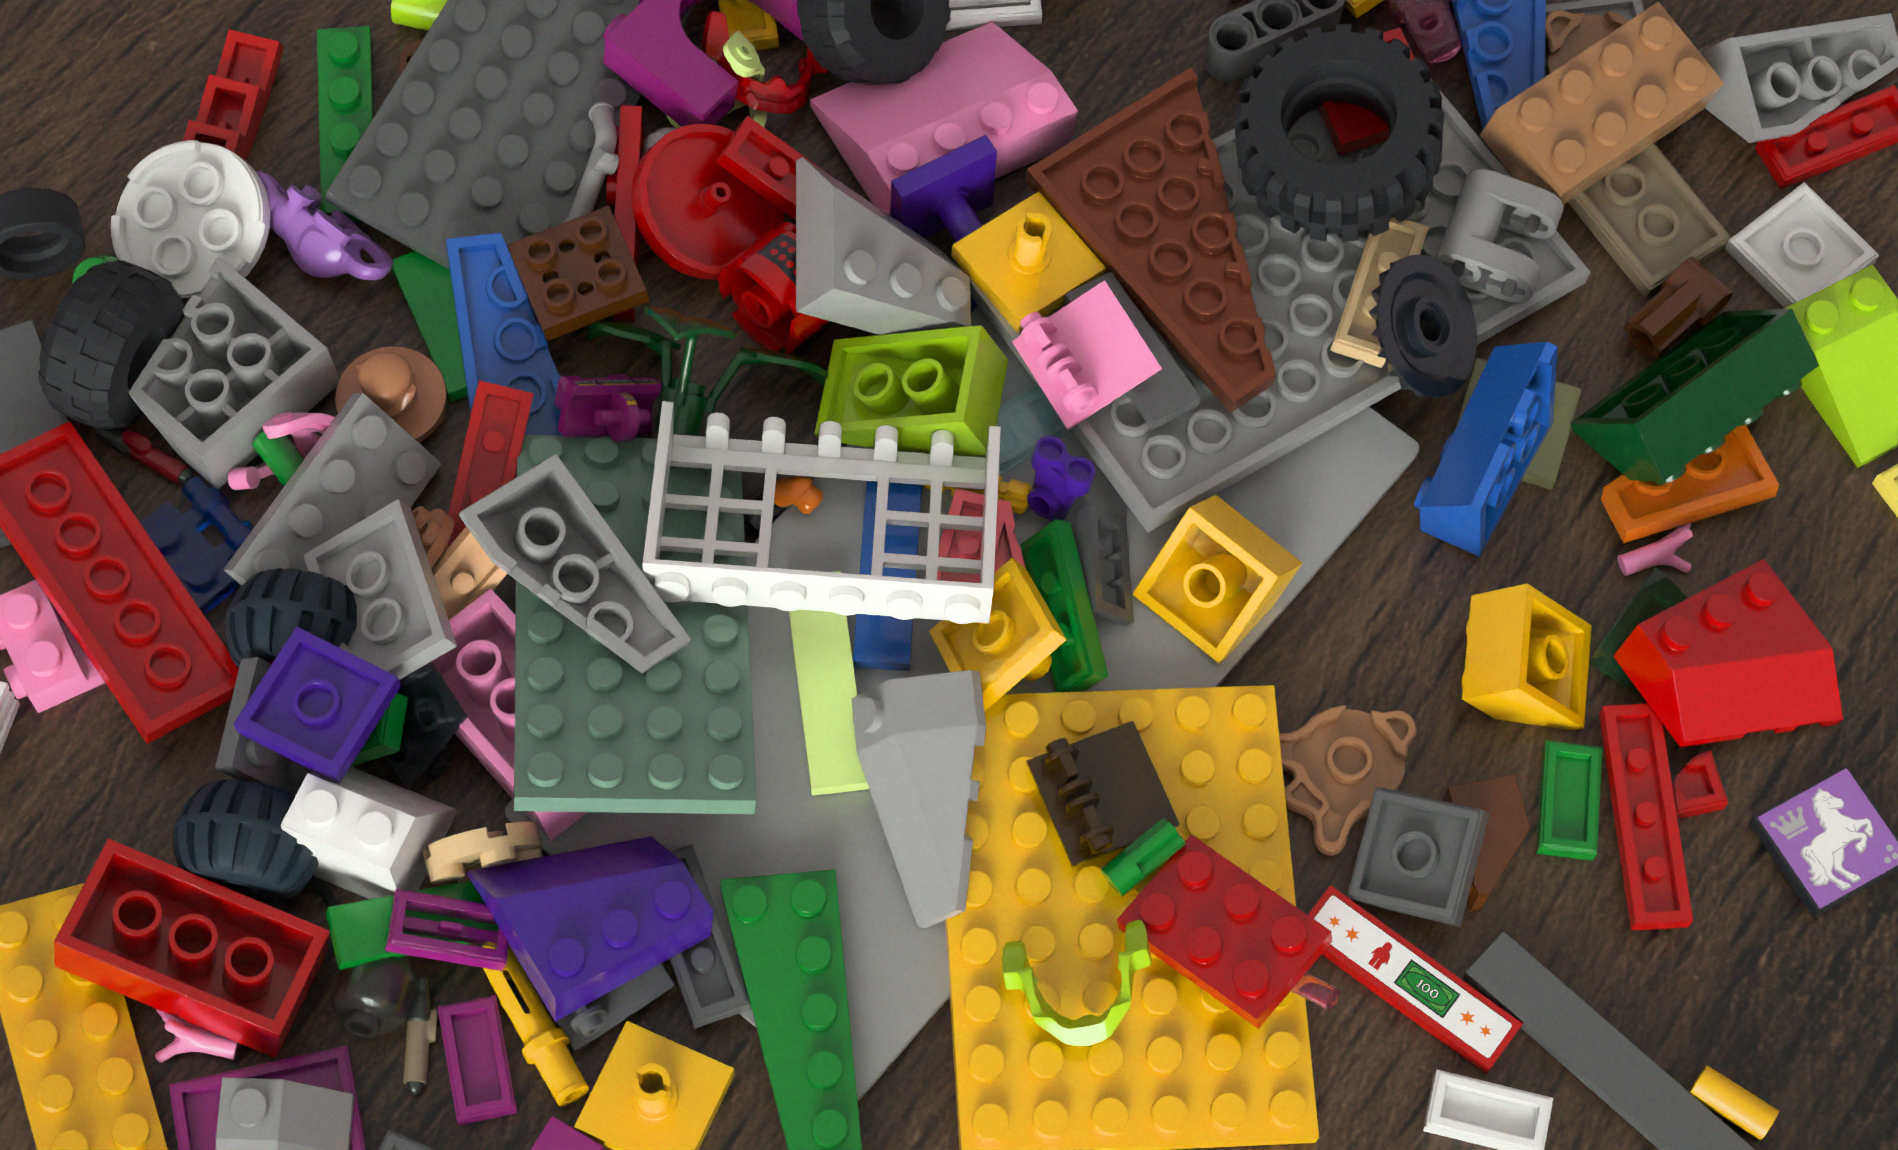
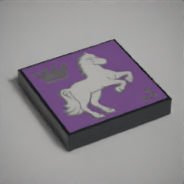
M1848 765L1753 816L1749 822V825L1813 919L1898 872V837Z

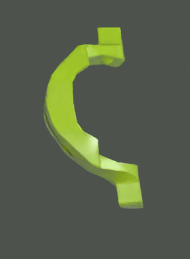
M1135 920L1126 925L1125 951L1118 952V969L1121 971L1122 978L1120 990L1113 1004L1102 1015H1085L1077 1020H1071L1059 1015L1045 1001L1037 987L1038 980L1034 975L1033 967H1030L1025 944L1022 941L1007 942L1003 948L1002 970L1005 987L1008 990H1022L1029 1002L1035 1023L1064 1044L1090 1046L1102 1042L1113 1034L1130 1008L1134 973L1138 969L1152 964L1145 924L1142 920Z

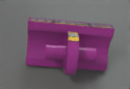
M579 375L562 376L559 379L554 400L555 406L561 410L557 430L565 437L609 435L616 442L632 441L637 434H651L653 426L652 406L655 398L660 394L662 384L654 377L629 378L627 375H609L608 378L582 379Z

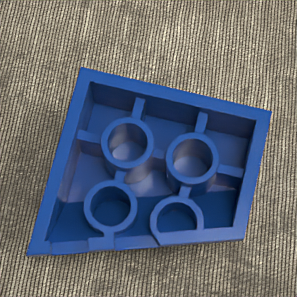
M1537 342L1494 347L1455 432L1450 434L1444 444L1440 455V464L1434 477H1427L1419 489L1415 500V507L1419 508L1420 531L1476 556H1481L1553 424L1557 345L1550 342Z

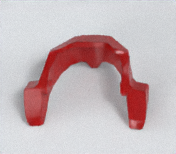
M711 11L706 18L701 50L708 57L716 59L719 66L738 80L736 99L752 109L770 113L792 114L807 104L812 77L816 73L828 72L827 69L822 68L814 59V55L807 46L806 58H801L798 65L800 79L795 84L786 85L781 76H773L767 82H761L753 77H742L732 69L723 52V45L729 40L726 14Z

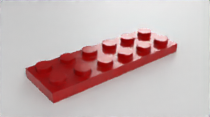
M68 421L0 454L1 529L146 744L231 700L239 671L238 666L235 665L226 646L72 423Z

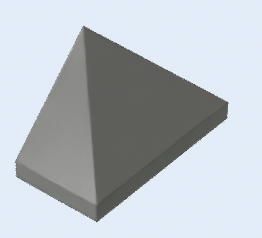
M1090 504L1079 510L1071 527L1093 614L1126 626L1134 622L1126 519Z

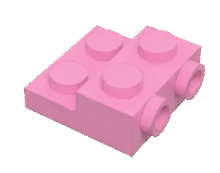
M36 580L0 595V651L6 648L13 662L12 665L3 668V671L17 700L28 695L36 711L40 713L105 683Z

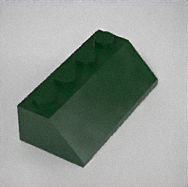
M1793 309L1723 311L1576 418L1570 425L1575 434L1629 480L1655 481L1656 484H1666L1681 477L1687 470L1685 465L1698 455L1710 453L1721 447L1726 441L1724 436L1737 426L1749 424L1760 418L1764 414L1763 407L1775 398L1786 396L1800 388L1802 385L1801 379L1818 367L1819 364Z

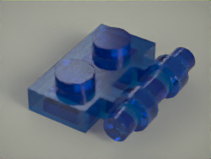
M194 477L182 489V492L193 503L192 508L182 515L167 501L140 523L205 616L241 586L223 569L255 526L249 520L241 521L228 508L229 500L216 487L209 488L199 477ZM212 523L226 537L216 548L200 534Z

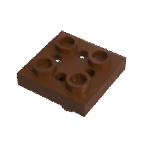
M609 206L507 244L509 253L546 341L650 301L647 289ZM566 245H572L575 247L573 250L571 248H568L564 252L561 251V249ZM602 256L609 257L608 259H603L602 261H600Z

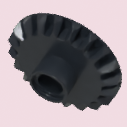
M1418 254L1391 262L1390 269L1379 274L1380 286L1371 291L1377 305L1368 313L1376 321L1377 328L1370 335L1378 338L1381 346L1377 356L1388 360V375L1399 377V384L1402 390H1413L1417 398L1431 397L1434 399L1450 395L1460 389L1466 382L1476 358L1477 329L1469 298L1463 286L1450 269L1432 257Z

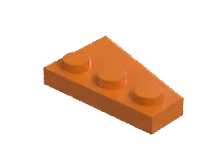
M1737 426L1724 436L1726 441L1721 447L1710 453L1698 455L1686 464V472L1674 481L1666 484H1656L1655 481L1629 480L1622 474L1603 487L1601 501L1623 543L1776 497L1779 483L1747 426Z

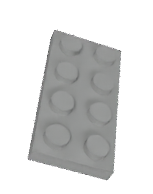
M353 393L223 570L241 585L251 576L269 569L282 568L285 570L292 568L309 572L304 554L397 499L411 508L442 463L364 393Z

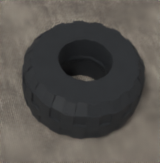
M871 0L797 1V15L800 19L801 33L806 46L809 47L814 55V59L822 68L827 69L837 78L868 85L900 83L921 72L930 63L936 51L939 50L945 38V29L950 21L951 14L949 0H878V13L873 23L870 12Z
M116 260L94 265L71 285L72 288L62 298L54 318L46 331L45 342L40 352V371L38 372L42 391L53 409L80 423L99 430L106 429L108 431L131 425L132 421L138 420L144 414L131 398L129 390L162 340L171 338L184 318L182 311L184 303L169 280L141 266L124 260Z

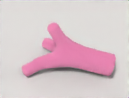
M1691 524L1679 526L1654 543L1619 555L1617 559L1623 575L1627 576L1657 565L1672 566L1684 573H1688L1691 570V563L1681 559L1674 553L1677 548L1693 537V533L1690 530Z
M156 1009L165 1022V1029L175 1035L172 1043L155 1053V1058L158 1062L162 1063L176 1054L187 1052H203L235 1060L240 1043Z

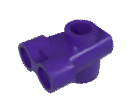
M1044 436L1037 441L1031 458L1035 476L1032 491L1027 495V501L1030 508L1038 516L1049 519L1051 522L1054 520L1064 521L1074 503L1081 496L1089 492L1096 469L1094 464L1087 458L1070 455L1061 439L1055 436Z

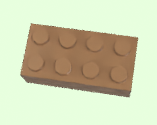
M1658 1L1499 107L1480 136L1513 178L1555 194L1564 205L1623 163H1626L1645 150L1648 146L1654 144L1701 112L1725 83Z

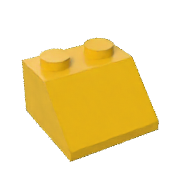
M1214 495L1189 507L1132 595L1220 664L1275 605L1303 562L1220 497Z
M1528 583L1471 595L1470 614L1466 625L1465 670L1461 681L1463 689L1462 700L1496 720L1573 731L1584 729L1592 625Z

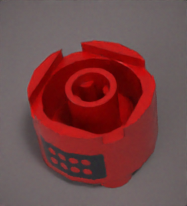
M783 222L777 228L768 230L725 264L718 275L719 290L722 298L725 299L731 294L738 306V309L731 315L744 332L766 350L778 351L784 347L786 348V354L792 353L830 322L796 312V226L790 222Z

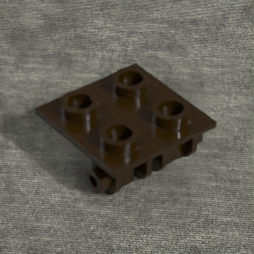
M1134 721L1069 744L1067 738L1057 739L1045 747L1047 753L1026 761L1072 867L1130 845L1163 817L1174 827L1180 825Z

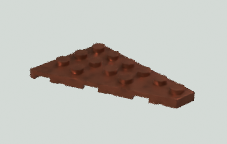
M1189 68L1029 167L1026 171L1025 182L1035 193L1039 191L1104 264L1106 273L1111 271L1141 313L1226 409L1232 413L1271 387L1275 381L1276 370L1271 351L1267 349L1264 341L1265 329L1261 317H1258L1251 292V276L1243 246L1239 244L1236 236L1237 224L1234 213H1230L1223 187L1225 182L1216 145L1211 140L1209 134L1210 123L1206 111L1203 112L1197 89L1198 78L1194 71Z

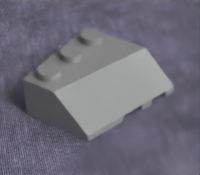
M801 157L796 161V312L878 335L971 326L970 276L937 246L805 158Z
M219 256L208 270L211 277L199 296L193 294L182 311L185 317L172 337L162 340L129 390L133 401L177 454L217 490L228 481V473L231 469L245 467L258 455L252 447V442L264 431L262 424L265 421L270 420L275 415L286 412L307 413L334 390L339 382V376L328 348Z

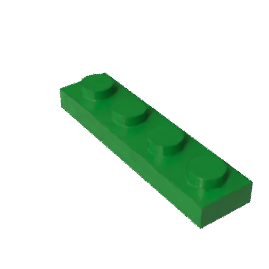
M370 26L317 29L320 185L323 197L321 211L331 216L334 210H339L353 222L361 220L329 203L325 198L329 187L375 116Z

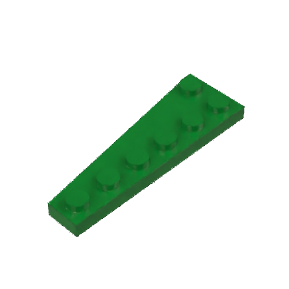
M835 869L720 879L721 897L740 963L787 1150H862Z

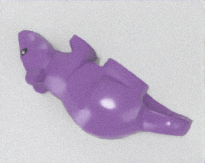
M256 171L268 195L270 227L285 241L293 260L303 272L320 278H335L350 274L363 280L383 279L390 272L393 265L392 258L382 247L370 239L369 235L363 233L348 216L339 210H334L332 215L329 216L318 209L323 197L315 188L305 185L301 191L294 185H290L286 192L272 176L262 171ZM364 249L373 258L375 263L364 262L360 256L361 250Z

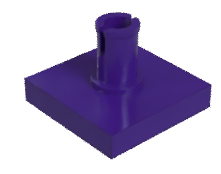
M987 135L892 180L890 216L923 238L947 228L955 242L982 227L983 224L976 213L993 205L997 150Z
M296 626L233 725L237 733L340 784L398 692L401 684L397 676Z

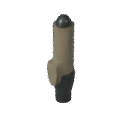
M428 978L412 979L411 995L406 1011L407 1031L403 1083L406 1084L408 1092L413 1095L419 1094L423 1086L427 1084L430 1043L436 1042L438 1009L433 1008L431 997L432 980Z

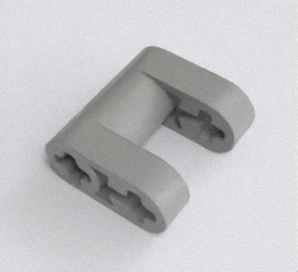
M1487 169L1473 170L1466 176L1435 259L1449 268L1462 286L1512 303L1529 301L1533 296L1540 277L1538 264L1522 253L1494 244V240L1499 227L1535 239L1552 237L1557 230L1564 205L1555 194L1540 187Z

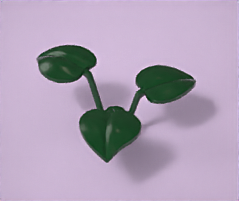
M645 306L644 313L662 325L675 340L687 337L679 378L673 377V381L671 348L680 351L681 344L647 329L610 321H598L590 324L585 336L586 341L608 335L640 341L660 355L662 387L658 399L674 402V434L699 436L705 411L714 413L718 399L738 369L743 365L769 363L789 365L812 376L823 387L829 375L823 368L800 357L779 351L740 347L739 352L736 353L708 397H705L703 395L706 385L689 381L698 334H712L735 340L737 333L727 327L702 317H685L682 313L671 309ZM662 402L654 428L659 431Z

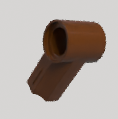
M1692 256L1673 271L1654 298L1627 320L1623 330L1630 340V345L1643 357L1649 356L1657 360L1693 327L1697 325L1701 328L1714 319L1730 301L1734 292Z

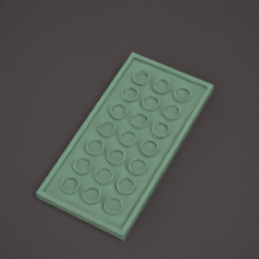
M524 435L520 456H517L516 478L557 454L643 572V555L658 438H634L628 442H616L611 437ZM670 466L667 494L709 497L712 469ZM723 470L721 498L743 499L741 471ZM665 508L662 536L704 539L707 511ZM719 512L716 540L745 543L743 514ZM660 551L659 560L702 563L703 554ZM714 555V564L746 566L745 557ZM516 580L514 811L755 814L757 797L748 606L727 607L718 603L691 601L672 603L664 601L691 638V642L642 674Z

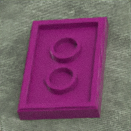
M347 1045L169 1084L178 1150H215L222 1077L284 1079L353 1094L355 1097L350 1150H367L352 1059Z

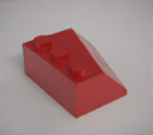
M1765 559L1639 623L1613 655L1680 747L1740 739L1746 733L1772 729L1774 733L1794 731L1800 725L1819 723L1821 727L1838 725L1843 720L1833 648Z

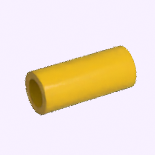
M1708 1065L1701 1071L1689 1091L1703 1105L1760 1141L1769 1131L1779 1114L1778 1109Z

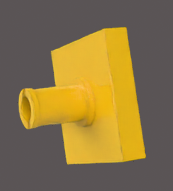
M1039 191L952 246V258L970 276L971 280L1017 333L1023 330L1020 322L1025 316L1033 312H1039L1041 317L1047 316L1063 305L1066 293L1104 275L1106 272L1104 264Z
M1010 558L994 573V589L989 623L971 622L968 624H958L949 620H941L929 630L950 672L965 670L980 672L984 712L1021 679L1036 681L1042 678L1051 666L1052 657L1050 654L1067 640L1028 571L1014 558Z
M626 1021L574 1125V1129L613 1150H699L734 1078L735 1070L733 1067Z

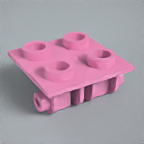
M1105 280L1049 317H1041L1039 312L1028 314L1020 322L1023 328L1021 335L1012 340V343L1068 430L1162 370Z

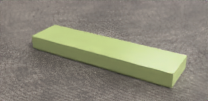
M800 609L788 611L811 795L816 796L869 789L856 750L852 698L857 696L847 615Z

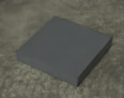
M1376 786L1346 897L1353 902L1461 927L1490 814L1482 809Z

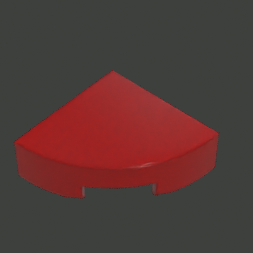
M1711 750L1693 757L1679 771L1672 782L1677 819L1723 810L1729 803Z

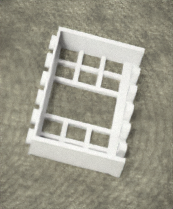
M662 401L643 555V574L661 599L672 603L691 601L718 603L727 607L746 605L773 607L783 611L800 609L835 612L840 615L892 616L902 620L922 618L949 620L958 624H968L971 622L989 623L994 589L1001 427L989 426L986 458L953 455L954 435L948 430H937L932 434L930 454L897 451L898 431L889 425L880 426L876 429L874 449L841 447L842 427L834 421H826L820 425L818 445L785 443L786 423L778 417L765 419L762 441L729 439L730 419L723 413H712L708 416L706 437L674 434V402ZM670 466L712 469L709 497L667 494ZM723 470L765 473L763 501L721 498ZM777 474L878 482L871 575L768 568ZM889 482L930 485L929 513L887 510ZM942 486L984 489L983 517L941 514ZM665 508L707 511L704 539L663 537ZM719 512L761 515L759 543L717 541ZM886 524L928 527L927 556L884 553ZM940 528L982 531L981 560L938 557ZM660 551L703 554L702 563L659 560ZM714 555L757 558L756 567L714 564ZM883 567L926 570L925 579L883 576ZM937 571L980 574V583L937 580Z

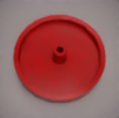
M690 124L679 127L664 135L641 158L635 170L631 189L634 217L649 247L672 268L688 276L704 280H718V275L725 264L768 230L777 228L784 220V212L716 163L735 131L712 124Z

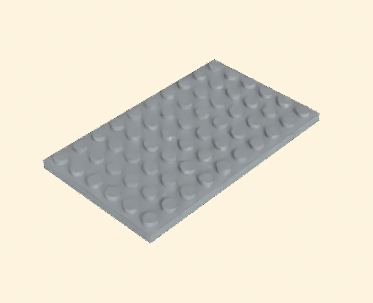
M1441 91L1444 124L1442 160L1439 173L1433 176V188L1427 198L1423 201L1415 199V212L1407 218V220L1429 227L1420 255H1426L1434 259L1469 172L1476 169H1487L1512 177ZM1314 108L1301 116L1287 134L1289 141L1298 151L1313 160L1327 164H1349L1360 161L1374 154L1386 142L1339 155L1318 108ZM1235 128L1212 141L1216 145L1225 179L1223 187L1230 213H1234L1237 224L1236 236L1239 244L1243 246L1251 276V292L1258 317H1261L1265 329L1264 341L1267 349L1271 351L1275 366L1276 377L1274 384L1230 413L1144 316L1201 396L1199 406L1151 430L1125 393L1071 428V431L1147 533L1184 513L1189 507L1212 497L1401 389L1399 377L1388 375L1387 359L1383 368L1365 363L1364 360H1356L1330 351L1370 229L1358 232L1357 241L1342 242V234H1328L1327 241L1325 242L1310 239V230L1302 227L1295 234L1282 228L1280 214L1278 213L1273 218H1268L1257 207V196L1249 195L1242 182V172L1238 168ZM1499 227L1494 244L1522 253L1533 259L1540 268V277L1533 296L1529 301L1523 303L1504 301L1463 286L1475 317L1477 345L1586 283L1590 270L1557 231L1552 237L1535 239ZM970 278L971 297L1043 392L1012 343V340L1020 336L1021 332L1017 333ZM1062 305V306L1059 307L1058 309L1054 310L1053 312H1051L1050 314H1048V315L1045 316V317L1051 316L1052 314H1054L1055 312H1057L1058 310H1060L1061 308H1063L1064 305Z

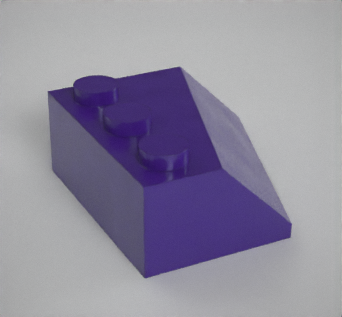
M652 836L467 871L469 879L484 904L488 907L493 919L502 931L555 1022L711 936L713 909L685 864Z

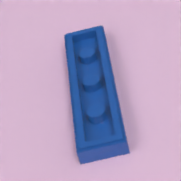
M866 481L859 573L862 575H871L877 481ZM889 482L887 510L920 513L922 485ZM886 524L884 553L918 555L919 527ZM883 567V576L916 578L917 570ZM856 614L853 654L854 668L910 671L913 619L902 620L892 616Z

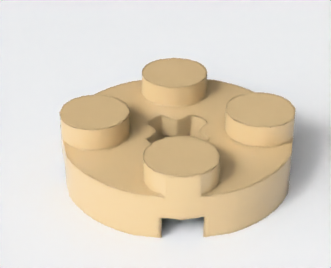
M531 821L505 823L508 835L504 836L502 831L488 832L487 827L455 834L429 844V850L423 849L422 855L426 873L429 875L431 884L444 883L456 879L458 883L470 881L467 875V871L543 857L541 852L542 842L537 823Z

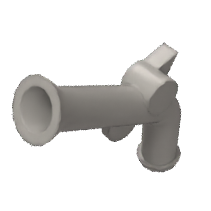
M596 102L590 107L588 114L594 126L595 143L569 215L562 223L593 212L606 174H614L618 167L619 156L614 154L617 143V133L613 118L615 110L608 102Z

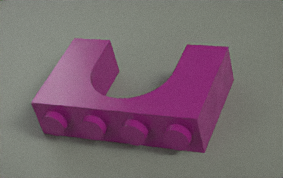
M639 0V5L627 16L624 13L619 14L606 28L603 35L605 39L603 63L681 127L690 124L716 125L734 108L738 80L698 49L689 40L682 28L680 20L684 14L703 0ZM747 0L763 9L801 41L804 40L800 29V19L797 15L798 0Z

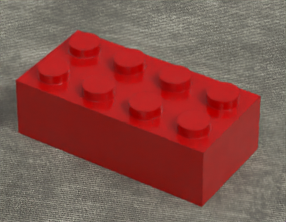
M108 838L54 940L55 967L277 1059L325 959L330 931Z

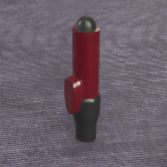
M115 428L109 431L97 429L96 436L107 442L115 451L126 458L139 462L178 485L182 483L189 484L193 481L194 475L189 465L155 447L145 436L122 428Z

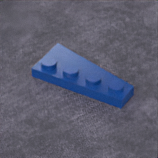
M1452 0L1482 130L1499 107L1545 77L1546 0Z
M502 233L446 239V251L470 413L479 380L534 393L525 435L564 436L557 430L561 410L554 404L561 375L558 374L548 350V343L540 325L537 324L527 300V293Z

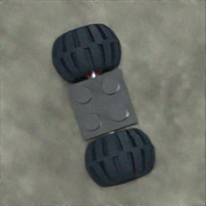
M282 568L269 569L251 576L235 593L225 616V640L229 654L235 665L238 666L239 671L215 769L234 779L212 781L197 789L184 803L175 821L173 830V852L178 868L262 903L282 902L290 900L299 894L310 882L319 864L317 858L312 856L313 852L309 848L297 843V839L282 830L280 826L307 773L314 771L237 733L233 723L296 626L337 647H340L342 642L348 646L351 636L357 627V605L353 592L347 585H343L340 581L331 577H325L319 573L305 572L301 569L292 568L285 570Z

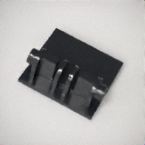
M432 661L399 680L401 687L397 693L408 697L400 751L385 757L406 790L412 788L425 770H429L435 776L445 772L451 766L452 762L448 758L451 750L447 742L459 729V725L468 717Z

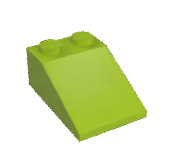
M1872 264L1784 308L1793 309L1819 364L1818 367L1801 379V388L1857 468L1898 448V298Z
M982 325L834 339L827 371L829 375L825 381L814 434L819 439L820 425L826 421H834L842 427L841 443L875 448L876 429L880 426L889 425L898 431L897 451L930 454L932 434L937 430H948L954 435L953 455L985 456L989 426L997 425L1008 358Z

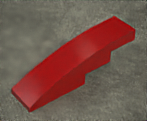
M229 29L216 76L209 74L196 121H188L183 141L198 140L201 143L218 145L234 152L247 161L272 90L284 46L276 40Z

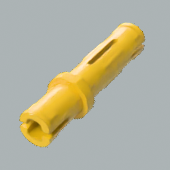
M484 945L481 946V947H484V948L495 949V947L484 946ZM509 945L507 962L503 971L483 968L502 1007L505 1009L525 1045L522 1049L525 1060L528 1064L536 1065L558 1106L569 1105L587 1094L589 1087L567 1048L570 1040L563 1028L555 1027L535 987L530 982ZM507 980H512L530 1012L529 1014L524 1013Z

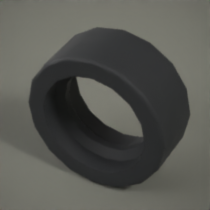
M24 188L8 191L0 195V276L10 279H36L52 276L68 269L81 258L86 244L77 203L67 194L49 188ZM46 231L42 234L33 236L15 237L18 234L27 232Z

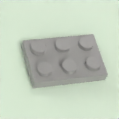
M401 500L393 501L304 554L308 571L338 580L343 585H347L353 592L357 605V627L351 636L348 646L342 642L339 648L397 676L400 680L457 647L411 508Z

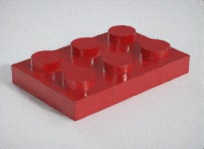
M1190 835L1185 841L1186 845L1166 862L1117 918L1118 928L1125 934L1127 923L1142 920L1145 924L1152 954L1259 1029L1332 943V932L1202 841Z

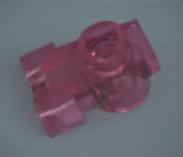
M1386 0L1395 22L1405 24L1427 62L1447 61L1461 48V38L1448 4L1450 0Z

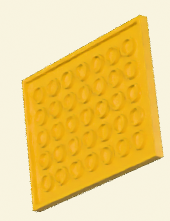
M1274 685L1004 694L984 712L986 721L984 746H975L971 780L980 781L978 801L969 800L965 833L969 834L973 840L965 912L945 920L959 1150H1171L1315 1143L1319 1139L1303 977L1261 1027L1257 1029L1151 953L1152 964L1138 969L1134 973L1130 1008L1113 1034L1106 1040L1090 1046H1072L1064 1044L1035 1023L1025 993L1020 989H1006L1002 970V956L1005 944L1010 941H1022L1025 944L1030 967H1033L1034 975L1038 980L1037 987L1045 1001L1059 1015L1071 1020H1077L1082 1016L1091 1014L1099 1016L1113 1004L1122 982L1121 971L1118 969V952L1125 951V934L1119 930L1117 918L1168 860L1124 896H1120L1101 873L1100 868L1126 847L1072 867L1026 761L1047 753L1045 747L1057 739L1067 738L1069 744L1131 721H1134L1180 825L1175 827L1182 839L1186 841L1190 835H1193L1296 906Z

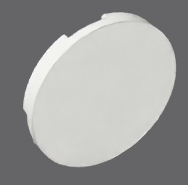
M187 140L169 144L154 151L140 161L127 177L130 181L120 197L116 215L111 216V238L117 259L141 266L169 280L183 303H187L193 294L199 296L211 277L208 270L218 256L244 278L254 268L265 248L268 238L270 205L266 189L260 177L240 156L218 145L201 143L198 140Z

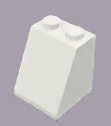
M350 767L340 784L316 772L307 773L280 826L282 830L295 837L297 843L305 845L313 852L312 856L316 857L319 863L314 873L317 878L365 898L374 899L393 895L396 888L408 891L419 890L427 874L422 850H429V844L445 838L457 811L455 808Z

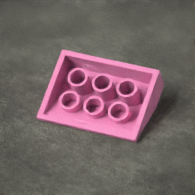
M989 22L943 42L930 60V63L921 72L914 74L906 81L882 85L850 82L810 99V107L872 204L889 215L892 180L984 135H987L997 150L995 179L1042 159L1070 143L1078 114L1077 108L1052 71L994 22Z

